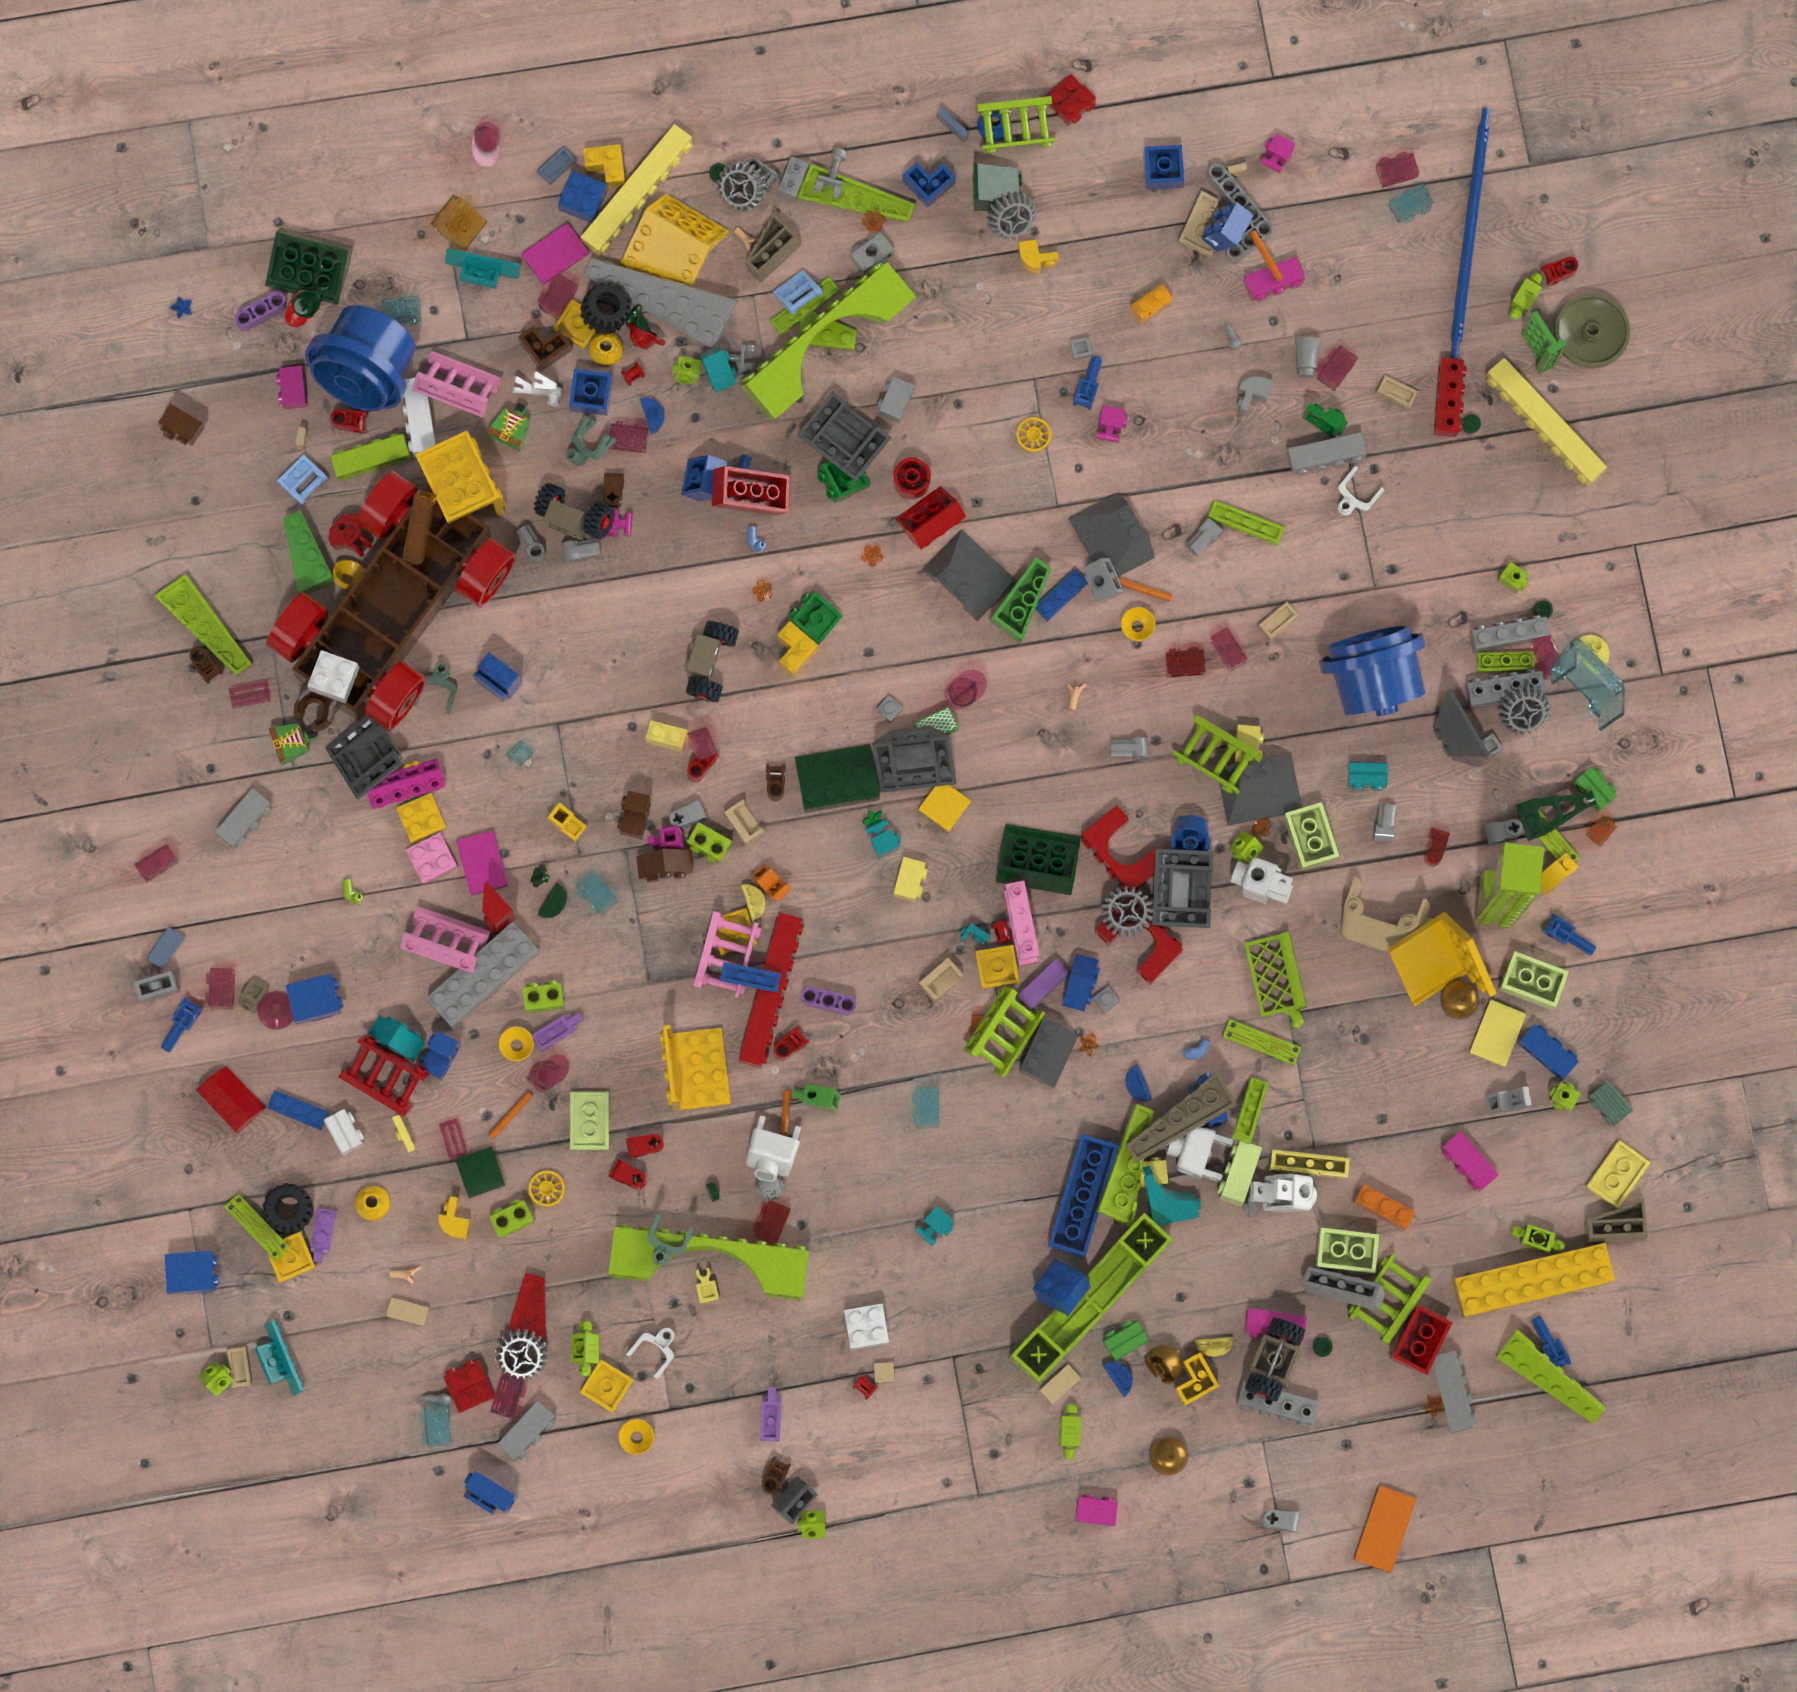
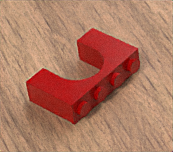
M1116 805L1082 833L1081 842L1086 849H1091L1095 853L1093 856L1099 864L1103 863L1107 867L1106 872L1112 879L1115 877L1118 880V886L1122 891L1124 886H1127L1128 892H1131L1132 887H1135L1136 891L1155 875L1156 850L1153 849L1140 861L1131 865L1120 864L1111 857L1108 850L1110 838L1129 822V818Z
M1126 898L1122 904H1128L1131 900ZM1137 902L1134 910L1142 918L1143 911L1139 908L1140 904ZM1132 905L1129 907V909H1128V908H1127L1126 910L1123 909V910H1124V914H1123L1124 916H1123L1122 920L1124 919L1125 916H1128V914H1129V916H1131V914H1130V911H1131V910H1130V909H1131ZM1115 909L1112 912V917L1115 922H1118L1120 914ZM1128 920L1122 926L1132 927L1138 923ZM1147 921L1150 926L1148 928L1142 927L1152 935L1155 948L1152 955L1137 969V973L1151 985L1182 953L1183 949L1181 948L1182 944L1176 938L1172 939L1167 935L1168 931L1165 927L1153 926L1152 921ZM1102 922L1095 930V934L1109 946L1120 934V931L1113 935V927L1109 930L1106 929L1110 923Z

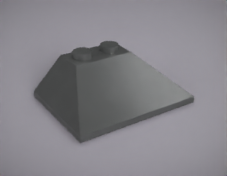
M833 391L797 434L799 438L855 482L892 438L878 426L874 427L848 406L845 400Z
M1119 492L1069 518L1092 562L1100 558H1110L1118 577L1155 558L1143 528L1130 505Z
M963 530L922 569L935 583L938 581L964 605L963 609L976 621L1016 583V580Z
M1449 689L1440 703L1434 725V734L1438 740L1443 742L1444 752L1448 757L1451 756L1452 760L1481 767L1490 754L1452 689Z
M367 715L325 748L357 800L399 768L404 762L403 757L387 732L380 724Z
M931 726L891 730L872 743L881 792L957 784L949 734Z
M1292 755L1263 758L1260 762L1256 760L1250 761L1234 785L1240 791L1239 794L1226 792L1221 788L1223 785L1219 783L1228 826L1282 816L1287 812L1302 808ZM1239 763L1224 767L1219 777L1228 782Z
M1156 849L1153 926L1210 928L1213 851Z

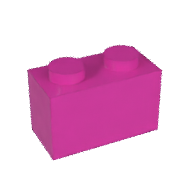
M302 366L279 368V374L276 375L277 385L281 386V392L278 393L279 404H283L284 410L307 407Z
M1083 1494V1497L1078 1498L1075 1522L1115 1526L1118 1502H1115L1112 1497H1102V1500L1094 1499V1495Z

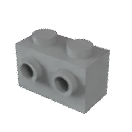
M893 377L891 382L888 381L884 392L887 393L884 399L880 398L877 405L879 416L900 424L914 391V385L896 377Z

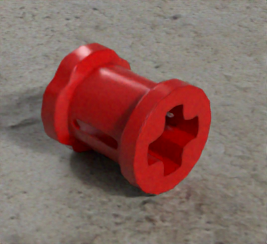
M637 362L630 369L621 371L628 386H631L632 382L640 377H645L643 370Z
M1007 920L991 925L997 937V944L1006 943L1013 939L1007 928Z
M863 1374L852 1388L860 1391L867 1400L878 1386H873L865 1379Z

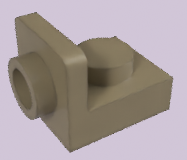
M252 978L240 994L238 1004L244 1010L255 1013L259 1003L268 993L269 988Z

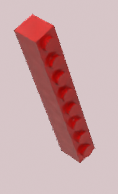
M779 912L764 966L766 971L781 973L777 992L758 989L740 1053L739 1063L762 1068V1064L767 1063L769 1053H766L767 1046L772 1045L774 1038L771 1031L773 1027H777L779 1016H776L777 1009L782 1008L784 998L781 997L782 991L787 990L789 979H786L788 971L792 972L794 961L791 958L793 953L797 954L799 942H796L798 935H802L804 924H801L802 918Z

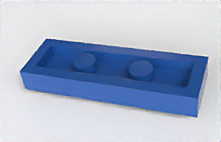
M1074 569L1037 604L1035 610L1048 622L1088 582Z
M724 962L720 981L777 992L781 973Z
M274 1090L267 1106L269 1110L318 1130H322L325 1123L324 1119L329 1114L325 1110Z

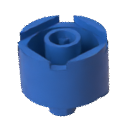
M1195 815L1177 817L1171 827L1172 849L1208 851L1210 838L1206 820Z

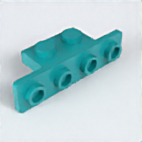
M453 249L446 250L445 263L462 267L459 281L496 289L500 275L515 279L519 278V263Z
M272 1319L264 1324L271 1342L258 1346L254 1350L269 1385L287 1379L293 1396H296L303 1391V1383L297 1376L294 1361L289 1357L288 1346L282 1340L280 1327Z

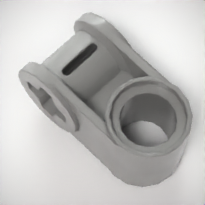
M749 158L746 161L749 163V166L754 164L761 170L759 176H765L762 182L767 183V186L763 187V189L769 192L771 185L775 180H779L780 176L759 159Z
M698 800L673 811L670 815L669 823L670 827L679 826L683 830L692 825H697L698 822L705 821L707 816ZM676 817L681 820L680 824L677 821L675 822Z
M1511 819L1485 825L1484 828L1489 845L1518 838L1523 830L1522 823L1517 819ZM1511 825H1513L1514 828H1518L1516 833H1514L1513 830H1509Z
M1269 1510L1262 1515L1261 1521L1263 1526L1269 1529L1298 1533L1300 1512ZM1271 1514L1276 1519L1272 1524H1270V1520H1267V1517L1271 1516Z

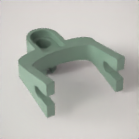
M584 415L573 436L576 448L569 449L566 453V458L577 466H583L589 458L599 460L616 441L615 438L604 433L596 450L591 451L585 445L583 436L597 421L592 418L590 419L586 415Z
M439 662L436 664L432 676L425 675L427 677L425 685L441 686L451 692L446 706V714L450 715L457 688L453 682L448 681L450 674L448 666L445 663ZM439 669H444V671L441 672V673H439L438 670H439ZM419 698L417 699L414 706H417Z
M657 1213L648 1236V1241L656 1247L653 1254L654 1262L657 1265L663 1266L668 1263L671 1254L682 1255L685 1253L695 1229L689 1227L681 1247L666 1245L655 1237V1232L662 1219V1215ZM659 1254H663L664 1258L661 1261L657 1259V1256Z

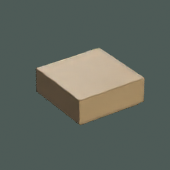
M1246 162L1227 166V171L1233 178L1243 176L1247 171Z
M298 427L297 450L305 449L308 434L305 427Z
M893 1362L874 1363L875 1384L895 1382Z

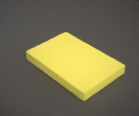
M1490 1000L1469 1053L1505 1068L1526 1014Z
M1618 1140L1590 1179L1586 1188L1615 1209H1618L1651 1162Z

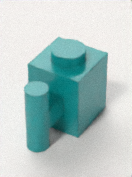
M886 819L865 828L867 835L874 832L876 834L875 837L871 838L870 842L878 859L900 848L901 840L897 832L893 833L892 829L884 832L882 829L889 826Z
M936 1206L924 1219V1223L928 1228L924 1230L919 1225L915 1232L929 1245L933 1246L937 1240L932 1235L936 1233L940 1237L943 1235L948 1236L954 1229L952 1226L954 1221Z

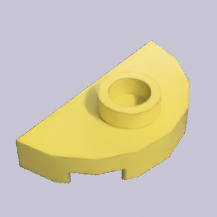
M1586 635L1575 642L1604 667L1606 666L1610 651L1602 638L1595 635Z
M744 884L741 887L753 922L764 913L766 907L765 896L757 887Z
M400 1115L392 1117L398 1129L394 1131L398 1140H403L408 1153L415 1150Z
M1233 1337L1194 1340V1346L1201 1354L1217 1357L1231 1350L1233 1347Z

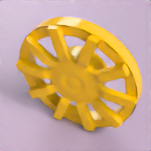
M1027 418L1017 428V442L1022 449L1028 452L1042 451L1051 441L1052 433L1050 426L1041 418ZM1034 421L1033 427H1030L1028 422ZM1037 422L1042 423L1039 428L1036 427ZM1024 424H1026L1028 430L1022 429L1021 427ZM1044 427L1047 428V432H1041ZM1019 432L1026 433V435L1019 436ZM1048 435V440L1042 438L1041 436ZM1027 438V441L1024 444L1020 440ZM1039 440L1045 442V444L1041 446ZM1029 442H1031V448L1026 447ZM1034 443H1036L1039 448L1033 449Z
M541 1171L535 1174L529 1183L531 1199L542 1207H552L558 1204L565 1194L563 1179L553 1171ZM546 1174L553 1175L550 1181H547ZM541 1175H544L543 1182L538 1178ZM557 1177L559 1182L553 1184L554 1178ZM535 1179L540 1184L539 1186L533 1185ZM562 1185V1190L555 1189L556 1186ZM532 1188L539 1189V1191L533 1194ZM557 1192L561 1193V1195L557 1198L553 1193ZM541 1194L542 1196L538 1202L534 1197ZM549 1196H552L556 1201L550 1203ZM544 1197H547V1204L542 1203Z

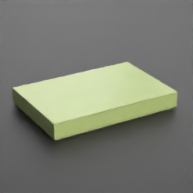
M570 1092V1150H609V1092Z

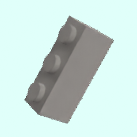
M252 788L215 833L234 850L237 846L241 847L246 841L245 837L249 832L253 833L257 829L259 820L269 815L272 810L270 809L272 807L271 803Z
M537 1401L497 1445L513 1460L519 1459L521 1461L528 1453L526 1449L531 1444L535 1446L542 1438L540 1434L544 1430L549 1431L553 1427L555 1416Z

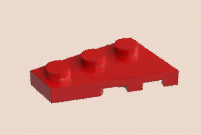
M525 1273L509 1330L516 1331V1329H520V1333H523L524 1329H527V1335L534 1331V1337L541 1336V1339L546 1340L544 1278Z

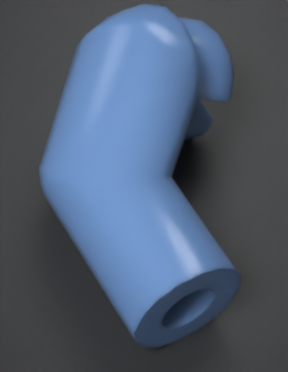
M747 527L748 546L756 552H762L766 548V543L756 537L757 527Z
M1202 1038L1198 1047L1185 1048L1183 1056L1188 1060L1202 1058L1210 1042Z

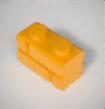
M1160 284L1131 304L1130 311L1138 322L1143 324L1161 312L1163 308L1171 305L1173 298L1165 286Z

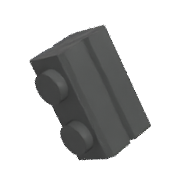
M796 1477L774 1501L771 1507L782 1518L793 1524L818 1494L806 1482Z

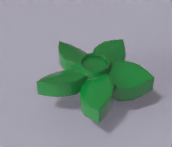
M868 810V817L864 818L862 823L871 826L881 821L879 818L882 815V810L875 814Z

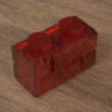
M1190 647L1188 651H1180L1179 648L1169 649V652L1165 653L1166 677L1205 675L1204 650H1199V647Z
M769 1200L768 1204L764 1203L760 1212L763 1215L760 1222L756 1221L753 1232L756 1233L755 1238L771 1245L778 1243L791 1209Z

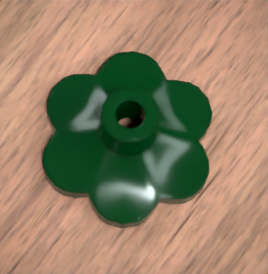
M541 864L533 871L530 881L535 888L544 882L548 883L550 879L545 865Z

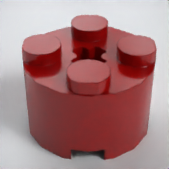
M915 457L901 460L893 474V485L899 496L906 499H917L927 493L931 483L929 466ZM909 476H913L915 481L909 480Z

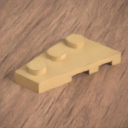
M1203 191L1200 192L1178 239L1179 243L1209 258L1213 257V248L1203 241L1202 237L1205 227L1211 222L1212 214L1218 207L1217 198Z

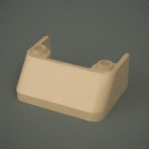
M1354 877L1344 905L1341 932L1348 941L1389 953L1387 948L1426 923L1431 906L1427 899L1423 898L1417 916L1405 914L1400 918L1397 926L1362 915L1364 904L1358 898L1362 884L1358 878Z

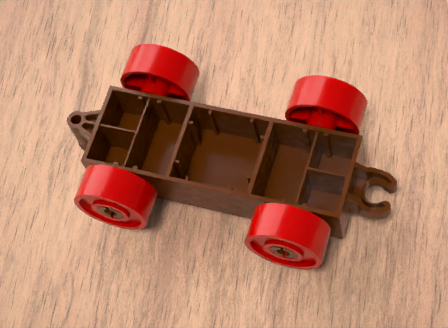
M394 470L386 474L366 499L357 518V524L378 539L384 540L388 536L389 538L325 623L329 610L307 594L301 593L285 608L267 638L266 646L290 663L299 659L293 666L292 671L296 679L308 686L321 650L358 663L359 671L346 703L309 691L308 687L297 698L293 712L297 720H301L304 717L305 710L309 704L317 703L322 706V716L314 720L311 725L314 732H320L329 727L339 709L357 721L365 713V715L388 731L393 730L412 709L427 681V677L403 661L454 590L478 608L483 607L504 583L517 557L514 552L493 539L490 528L473 517L472 513L447 523L430 486L427 485L415 501L418 494V486Z

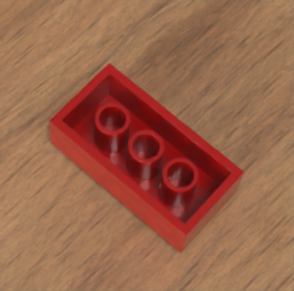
M728 466L714 468L711 506L776 516L787 514L789 512L790 476Z

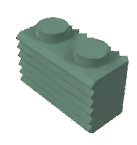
M1609 1081L1589 1096L1590 1105L1595 1110L1599 1109L1603 1114L1602 1119L1605 1123L1611 1124L1613 1127L1633 1111Z

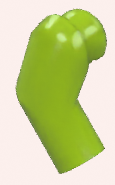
M342 880L344 898L352 904H360L363 900V895L352 889V880Z
M1283 1003V1006H1285V1007H1289V1006H1290V1005H1288V1004H1286V1003ZM1299 1009L1284 1012L1291 1016V1026L1293 1028L1299 1029L1301 1024L1304 1023Z

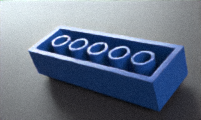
M1084 1134L1081 1135L1047 1248L1085 1259L1099 1214L1096 1210L1119 1145Z

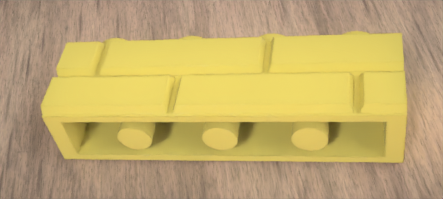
M1272 1149L1269 1171L1291 1174L1299 1173L1300 1175L1326 1178L1337 1177L1338 1179L1346 1180L1349 1173L1350 1158Z

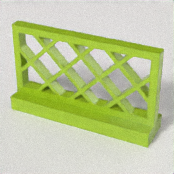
M1289 931L1283 932L1280 935L1244 943L1261 1017L1297 1009H1306L1307 1004ZM1271 941H1280L1281 947L1277 953L1267 948ZM1259 945L1263 948L1258 958L1251 954L1250 946ZM1266 950L1275 955L1270 964L1260 960ZM1277 957L1285 963L1281 972L1272 967ZM1258 962L1267 966L1262 976L1257 974L1254 969ZM1270 969L1279 974L1274 983L1264 978ZM1281 976L1289 981V985L1285 990L1276 985ZM1263 980L1272 985L1267 994L1259 991V985ZM1274 987L1283 992L1278 1002L1269 997ZM1286 994L1293 998L1294 1006L1285 1007L1280 1004ZM1267 999L1276 1004L1272 1011L1264 1012L1263 1004Z

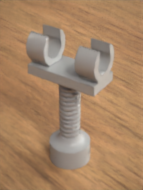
M841 148L833 149L831 154L833 163L829 176L818 175L814 192L821 193L825 185L834 188L832 197H840L843 182L835 180L840 162H844L847 152Z
M741 344V354H729L730 361L740 362L741 373H755V364L744 363V354L755 355L756 346Z

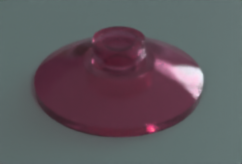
M270 992L265 995L258 1005V1017L270 1029H283L294 1020L288 994L284 992ZM274 1006H279L280 1008L277 1013L273 1012Z

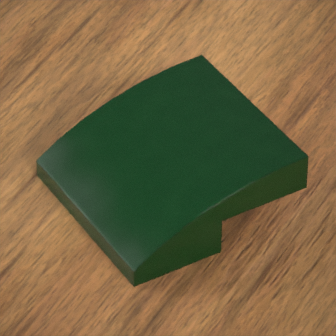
M492 1146L455 1159L468 1198L506 1186Z

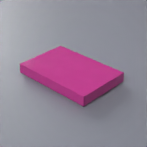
M566 223L522 253L521 256L542 285H545L589 255V251L569 224Z
M493 830L456 840L471 896L483 893L485 882H488L494 890L508 886Z

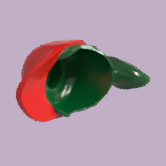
M317 284L312 290L298 291L289 301L285 312V322L287 325L300 327L309 321L319 310L321 303L320 295H324L328 287Z
M638 304L628 315L625 322L630 330V339L633 345L644 350L649 349L654 344L664 346L666 344L665 340L657 338V334L651 331L649 324L641 317L642 305Z

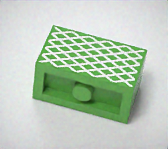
M949 707L914 723V728L931 726L949 735L958 731V725Z

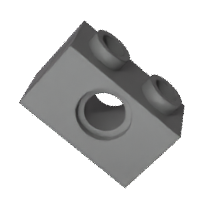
M794 157L790 158L778 189L779 198L796 203L797 196L809 170L808 162Z
M881 232L878 235L873 234L866 240L867 243L862 246L858 245L851 251L850 260L863 276L869 274L868 270L875 264L880 262L883 264L894 256L893 247ZM874 250L876 255L868 256L866 252Z
M1100 558L1083 568L1085 579L1092 588V595L1098 602H1107L1124 593L1110 558ZM1101 577L1104 578L1103 585L1100 583Z
M172 971L134 982L138 999L142 1004L179 993Z

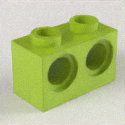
M698 822L687 841V845L690 846L689 850L692 852L706 855L705 858L714 864L716 862L721 864L732 845V841ZM697 836H704L706 841L703 844H697L695 838ZM715 845L722 847V851L718 854L713 853L711 850Z
M548 981L546 985L538 986V983H531L523 988L526 1013L565 1009L561 983ZM550 991H557L558 997L551 1000L548 998V993ZM537 993L539 999L536 1002L529 1001L528 997L530 994Z
M520 1199L509 1203L510 1207L504 1210L501 1207L491 1212L492 1215L489 1218L499 1239H503L535 1223L524 1200L520 1201ZM518 1209L525 1210V1216L521 1219L515 1217V1211ZM504 1217L508 1220L505 1227L497 1225L499 1218Z

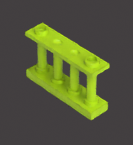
M1051 96L977 104L975 106V113H981V116H983L986 145L981 146L980 151L985 150L986 154L996 153V149L1038 144L1041 147L1052 146L1051 143L1056 142V137L1049 138L1046 118L1047 106L1052 104ZM1030 107H1036V110H1038L1041 139H1030L1027 114ZM1018 109V112H1020L1023 141L1012 142L1009 113H1011L1010 110ZM994 111H999V114L1002 115L1005 143L994 144L991 115Z
M1196 714L1193 722L1197 725V730L1181 754L1173 750L1172 754L1176 757L1175 761L1183 766L1188 764L1223 785L1221 788L1226 792L1239 794L1240 791L1234 786L1248 763L1252 762L1253 759L1260 762L1263 755ZM1209 732L1212 734V740L1198 762L1195 763L1188 759L1203 733ZM1224 741L1228 744V748L1213 772L1203 768L1218 743ZM1239 750L1243 753V758L1227 782L1220 778L1219 775L1233 753Z
M1003 986L962 1050L974 1057L980 1054L996 1066L993 1074L1003 1078L1010 1073L1012 1065L1035 1029L1042 1023L1043 1017L1046 1014L1036 1009H1033L1032 1012L1015 1000L1018 992ZM1009 1006L1027 1018L1022 1028L1005 1016ZM999 1022L1017 1034L1012 1044L995 1033V1028ZM989 1038L1007 1051L1001 1060L984 1048Z
M1392 1254L1390 1257L1386 1255L1380 1264L1383 1268L1374 1279V1282L1381 1284L1382 1288L1400 1299L1402 1304H1404L1401 1311H1395L1382 1302L1380 1310L1392 1317L1393 1323L1391 1326H1383L1361 1311V1306L1352 1305L1348 1311L1350 1314L1348 1320L1352 1321L1356 1316L1381 1333L1380 1335L1383 1338L1380 1342L1386 1346L1390 1343L1432 1281L1427 1276L1417 1279L1392 1262L1396 1257L1395 1254ZM1388 1268L1413 1285L1415 1290L1412 1295H1406L1381 1278Z

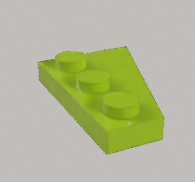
M802 306L800 329L806 324H812L814 322L812 319L818 313ZM832 321L814 336L808 346L854 351L856 330Z

